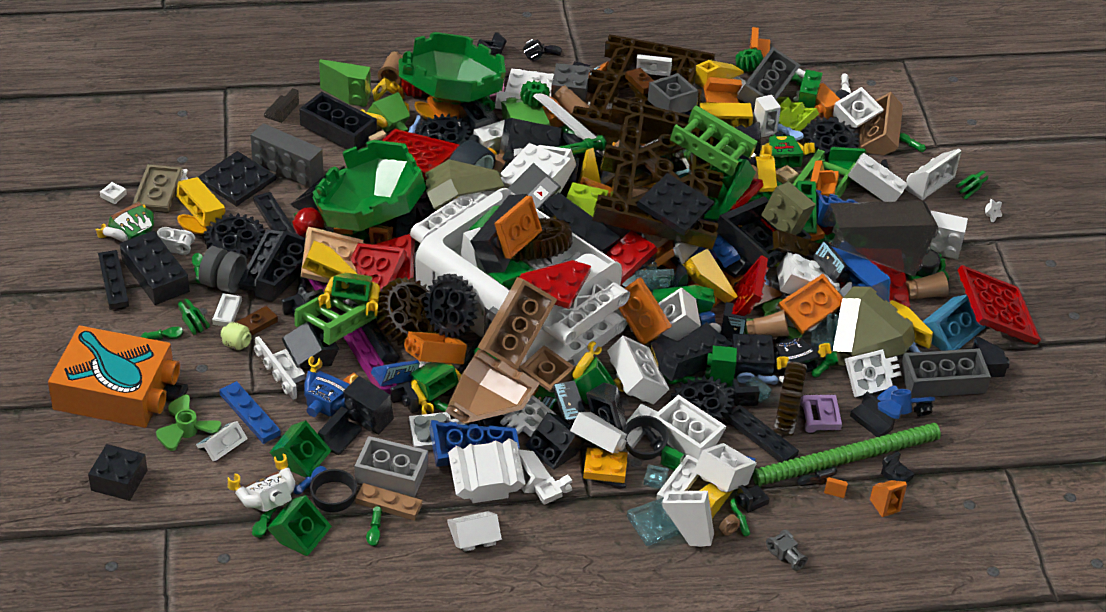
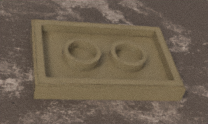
M147 164L132 205L140 201L149 210L169 212L177 191L178 181L181 180L183 175V168Z

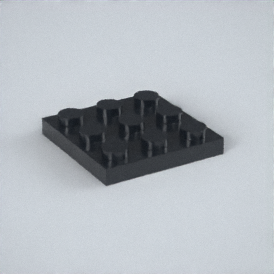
M236 151L198 176V178L208 189L237 207L274 182L276 175L239 151Z
M667 173L638 201L637 207L685 236L713 207L714 201Z

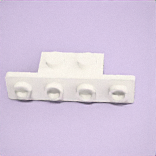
M259 336L256 337V345L254 346L256 355L263 359L265 367L270 369L274 379L281 383L285 394H289L293 400L296 399L297 390L295 383L304 380L305 373L301 368L296 367L287 349L272 354Z

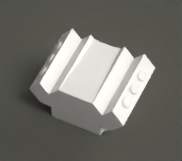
M510 438L504 443L495 440L488 444H469L464 449L456 446L448 452L456 495L463 499L470 498L472 503L508 498L510 492H516L525 486L517 442Z

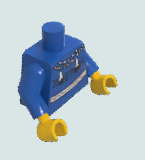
M311 356L308 359L311 370L307 372L304 383V396L308 406L307 413L312 417H316L320 412L327 416H333L341 407L346 408L343 391L350 384L322 371L316 373L317 369L322 367V361L319 358L317 364L313 365L314 357ZM356 374L351 376L350 383L358 377Z

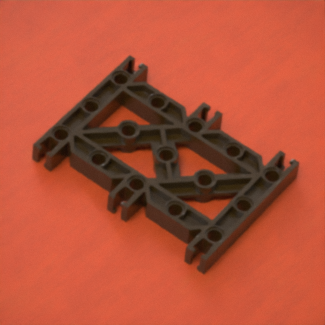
M609 34L608 40L605 42L604 57L611 58L607 66V72L592 69L591 75L588 77L587 92L594 93V96L589 104V108L574 106L571 116L592 134L620 139L622 125L609 122L614 97H617L620 90L630 87L635 92V97L630 98L629 101L654 106L648 101V94L643 95L625 78L626 71H629L632 63H637L638 55L672 58L670 76L678 73L694 86L696 65L707 60L715 61V54ZM648 74L654 81L667 77ZM697 89V90H698L697 106H699V103H700L701 89ZM642 130L640 143L649 145L657 142L661 135Z
M614 97L609 122L622 125L619 146L606 145L601 170L615 174L610 197L598 194L592 221L712 250L717 238L718 223L703 220L704 215L683 236L637 207L638 201L647 192L631 198L636 168L643 165L652 172L651 179L656 184L668 173L704 196L718 198L723 184L721 181L723 180L724 173L709 170L711 164L691 152L688 175L679 178L673 171L672 162L669 161L673 153L685 149L670 140L674 126L678 125L684 129L689 124L690 115ZM695 127L690 133L699 138L704 131ZM642 130L661 135L657 142L639 148ZM711 136L706 142L715 147L720 141Z

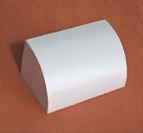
M519 450L525 486L521 489L524 493H534V485L551 478V476L534 451Z

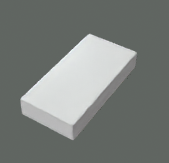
M223 293L212 319L213 325L227 326L229 323L234 322L242 302V296Z

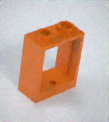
M408 331V337L404 343L405 351L419 361L464 364L467 345L456 337L446 338L445 335Z

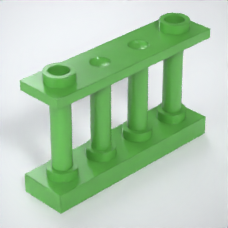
M697 105L691 111L688 120L689 124L684 129L675 125L670 138L671 141L730 176H733L739 162L737 159L742 154L750 158L758 142ZM695 127L704 131L699 138L690 133ZM711 136L720 141L715 147L706 142ZM726 145L736 150L731 156L721 151Z
M818 149L793 185L795 186L797 181H811L815 161L822 160L824 169L839 171V174L844 176L842 180L838 179L835 191L837 198H840L849 184L854 181L847 175L855 163H853L849 170L826 162L824 159L825 151Z
M319 296L295 309V326L299 327L306 322H310L324 330L323 342L328 345L377 318L374 311H369L368 315H366V304L369 301L338 296L330 297L331 307L329 309H326V304H323L320 308ZM349 299L359 304V306L353 308L343 301ZM335 306L346 313L339 315L330 309ZM323 314L333 321L326 323L317 318V316Z

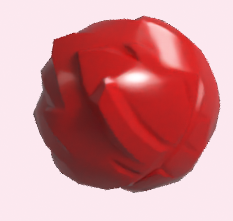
M311 207L298 211L292 221L296 233L305 238L308 227L324 230L322 215Z

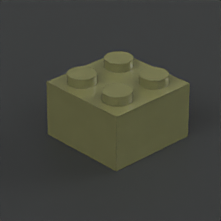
M787 182L775 188L762 216L778 230L796 235L802 231L816 204L793 184Z

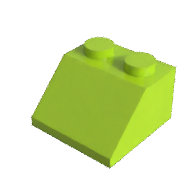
M572 183L567 199L593 217L598 194L608 196L609 190Z

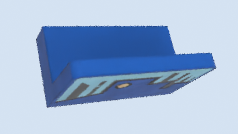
M415 360L373 367L371 374L380 386L412 381L410 375L419 368L420 362Z

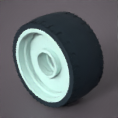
M473 140L462 143L450 157V160L494 169L496 162L493 152Z

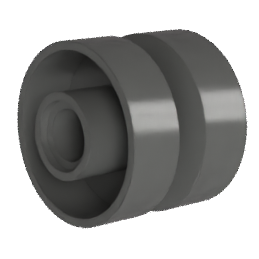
M216 246L209 247L200 264V283L213 288L218 287L222 291L235 293L239 289L238 283L247 267L245 255L232 251L228 252L226 249Z

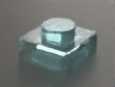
M649 464L644 478V485L661 489L666 483L669 469Z

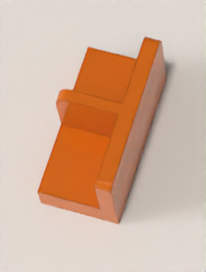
M815 161L811 181H816V190L821 191V195L824 196L835 195L839 171L824 170L823 161Z

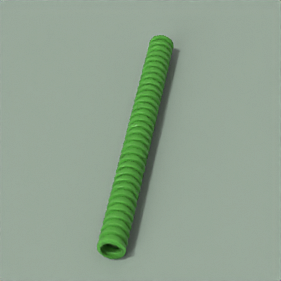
M936 423L926 424L925 426L914 427V429L910 428L892 433L891 435L880 436V438L875 437L863 442L848 444L846 447L841 446L840 448L829 449V451L825 450L823 453L818 452L817 454L801 456L800 459L795 458L794 460L790 459L782 463L771 464V466L767 465L765 468H755L752 476L756 485H767L768 482H779L786 478H795L809 472L814 473L815 471L825 470L832 466L837 467L838 465L848 464L855 460L860 461L872 456L883 455V453L887 454L889 451L894 452L895 450L898 451L906 447L910 448L917 444L933 442L940 439L941 432Z

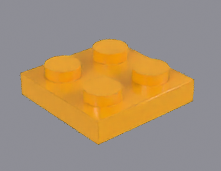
M587 448L583 479L625 483L628 452L619 451V453H611L605 449Z

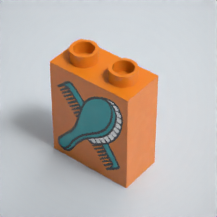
M79 325L48 380L52 408L57 411L146 428L153 413H162L166 403V390L164 388L167 384H176L180 374V362L173 360L171 343Z

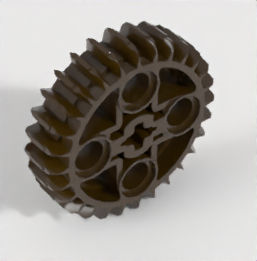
M539 218L542 231L513 256L514 259L520 258L521 261L524 259L536 261L537 259L544 260V258L551 259L552 256L557 257L558 254H563L573 244L571 226L569 223L558 218Z
M407 277L403 279L398 278L389 282L381 289L378 298L376 317H379L380 320L377 323H381L383 326L381 330L387 332L385 337L390 335L392 337L391 342L397 340L398 346L404 345L405 339L408 337V331L436 334L440 332L434 331L435 325H430L432 319H427L425 313L429 314V311L424 310V308L428 307L424 300L429 298L425 292H430V290L426 289L427 284L421 286V281L415 282L414 278L409 280Z
M789 361L786 365L774 425V431L780 435H794L807 370L806 364Z

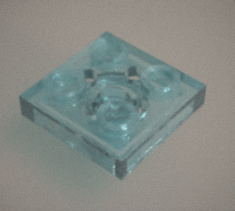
M653 262L646 267V270L635 271V280L642 277L651 293L655 289L673 288L674 269L658 270L657 263Z
M828 314L827 321L820 322L811 331V346L819 347L823 343H829L831 351H833L839 320L837 314H834L833 320L832 314Z
M664 498L627 511V518L646 546L681 534L662 506Z

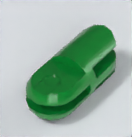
M984 170L975 175L967 176L956 185V188L966 184L965 187L959 190L960 194L968 189L971 190L963 196L964 199L977 192L982 187V184L988 180V175L979 179L980 176L986 173Z
M184 299L185 306L181 301L178 303L182 320L193 335H196L195 328L199 333L203 332L202 324L206 329L210 328V324L201 311L194 307L189 299Z

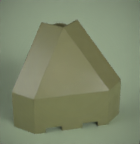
M450 159L425 173L427 177L426 186L428 188L426 192L435 210H439L445 206V203L458 196L489 190L496 192L505 186L501 179L503 175L497 170Z
M853 286L842 298L833 348V351L837 352L838 364L846 366V358L882 349L886 359L906 353L915 341L913 323L908 318H903L887 300L881 299L876 294L877 291L872 287Z

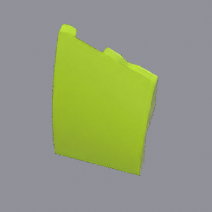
M779 97L777 99L781 107L778 124L790 127L792 130L800 132L807 126V123H810L811 120L820 114L817 108H805L803 102H791L789 97Z

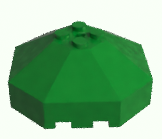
M433 32L430 33L428 39H425V36L417 37L414 41L413 53L406 51L403 54V58L398 60L399 77L433 97L435 102L444 101L458 105L459 103L471 102L500 92L503 89L506 74L504 56L496 54V57L491 55L490 48L483 44H479L478 47L473 44L474 39L468 36Z
M371 140L366 142V148L357 150L355 146L342 153L347 168L339 170L337 167L329 168L326 173V179L323 178L313 191V200L327 227L362 231L412 210L426 190L422 171L417 167L416 161L412 154L409 153L406 144Z

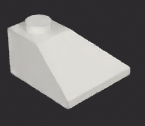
M860 87L835 103L833 116L837 117L840 123L845 121V125L850 124L851 127L857 128L883 112L884 109Z

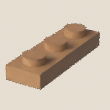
M363 483L356 496V504L373 509L376 506H380L383 512L414 521L422 507V500L365 483Z

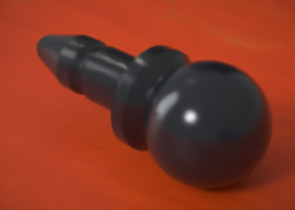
M641 426L643 433L652 441L650 446L653 447V450L660 449L663 446L662 437L659 436L657 438L650 427Z

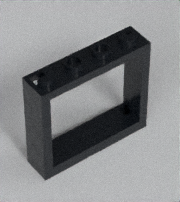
M761 197L720 215L716 222L718 223L716 232L752 264L761 255L768 258V268H772L782 261L786 253L775 250L768 254L736 227L760 216L771 227L778 230L762 216L769 201L766 197ZM803 229L800 233L796 234V236L808 240H811L812 236L809 235Z

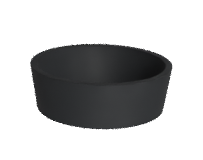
M647 415L637 416L626 424L623 432L628 436L637 427L647 426L654 428L661 434L663 446L649 453L633 449L628 442H626L625 447L635 458L642 460L654 459L662 453L667 444L668 430L664 423L655 417Z
M329 469L318 473L312 479L310 491L313 501L319 509L326 512H340L350 507L354 502L357 484L350 473L340 469ZM328 482H341L352 490V495L349 498L337 503L324 502L318 499L315 493L320 486Z

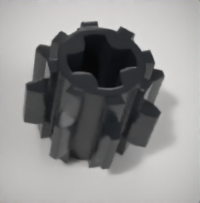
M538 39L526 42L523 48L525 55L530 61L533 59L537 61L542 58L545 52L543 45Z

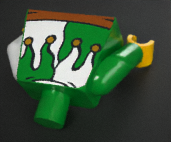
M139 201L110 216L108 227H106V224H102V229L96 228L95 230L99 238L109 236L124 242L151 232L154 226V213Z

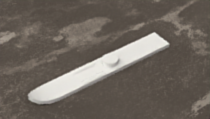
M535 94L533 96L571 128L577 137L583 140L585 138H596L595 135L549 96L544 94ZM597 151V152L600 153L602 156L604 155V151H602V152Z

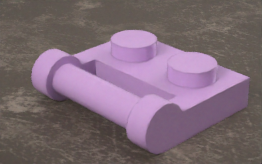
M804 395L801 397L800 404L804 409L806 432L841 430L842 422L836 395ZM811 405H816L819 420L813 419Z

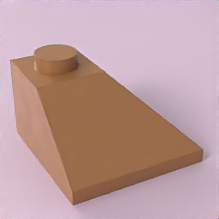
M545 345L519 367L521 372L539 382V385L549 392H554L552 386L555 383L572 381V373L575 369V366Z

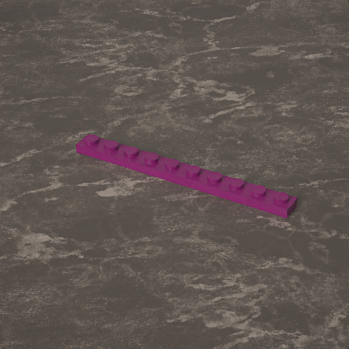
M309 279L315 290L323 289L324 292L328 283ZM335 306L330 309L339 315L346 313ZM360 327L344 336L371 383L386 393L391 394V387L397 384L380 386L371 374L373 367L383 366L384 363L362 328Z

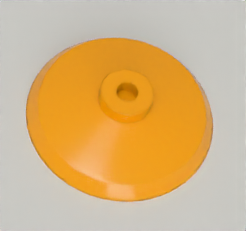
M423 101L415 102L416 111L424 119H428L427 117L434 119L435 113L429 103Z
M181 214L177 217L179 225L194 234H204V231H206V227H203L194 216Z

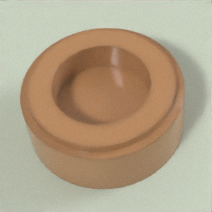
M734 514L729 515L721 522L719 530L724 535H731L738 529L740 520Z

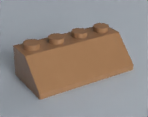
M892 92L875 100L884 109L883 112L860 126L858 148L866 149V153L886 155L894 152L899 146L903 105Z
M517 277L478 348L518 370L557 299L526 280Z

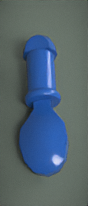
M324 466L317 467L310 477H306L304 481L295 485L293 492L297 495L303 493L305 489L310 487L312 479L318 473L327 469Z

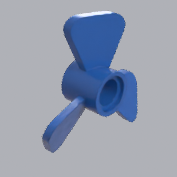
M897 386L889 387L877 397L881 401L878 402V409L894 419H899L900 414L911 413L912 403L935 402V397L912 399L910 390L898 389Z

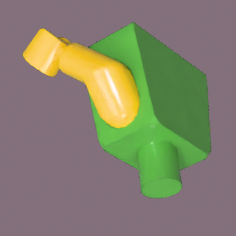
M399 92L373 102L366 114L377 119V125L385 132L393 129L408 131L405 123L410 117L409 104L403 101Z

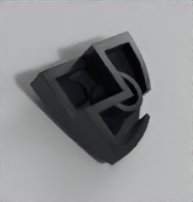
M684 265L677 266L672 281V288L688 286V273Z

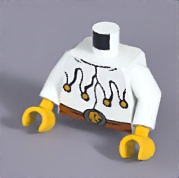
M282 454L284 459L282 461H277L276 456L274 457L275 466L278 470H281L280 472H275L248 485L240 486V476L238 474H234L235 481L230 480L228 477V488L233 491L236 490L235 494L245 507L265 512L292 500L290 494L294 491L295 480L290 468H287L288 462L285 454Z

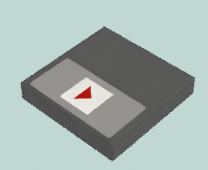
M533 162L508 189L515 195L527 194L532 196L535 208L540 210L544 202L554 196L561 189V186Z

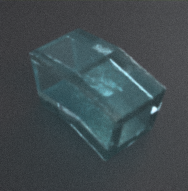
M756 376L746 381V386H759L760 395L758 401L760 403L769 398L772 389Z

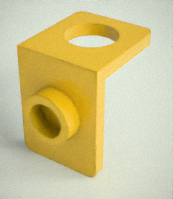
M385 77L372 90L375 101H378L386 91L392 94L399 92L402 99L404 98L403 89L396 82H391ZM382 87L381 92L377 94L379 88Z

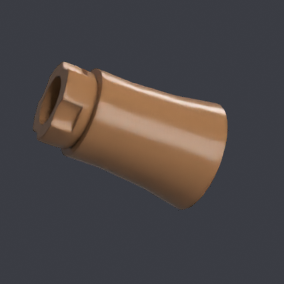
M391 52L387 56L385 63L378 71L379 81L385 77L391 82L400 83L398 60L403 58V55L398 52Z
M566 85L562 86L553 95V98L570 115L573 112L574 106L589 108V105L581 100L571 89H568Z
M943 271L906 282L909 299L947 297L949 293L948 281Z
M784 310L746 322L748 334L772 335V337L789 336Z

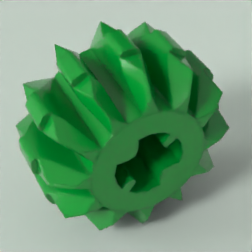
M749 48L738 52L735 61L739 69L744 72H751L756 70L764 58L761 50Z
M527 81L521 88V100L524 104H529V107H543L544 105L533 96L535 94L550 96V88L547 87L546 83H541V81Z

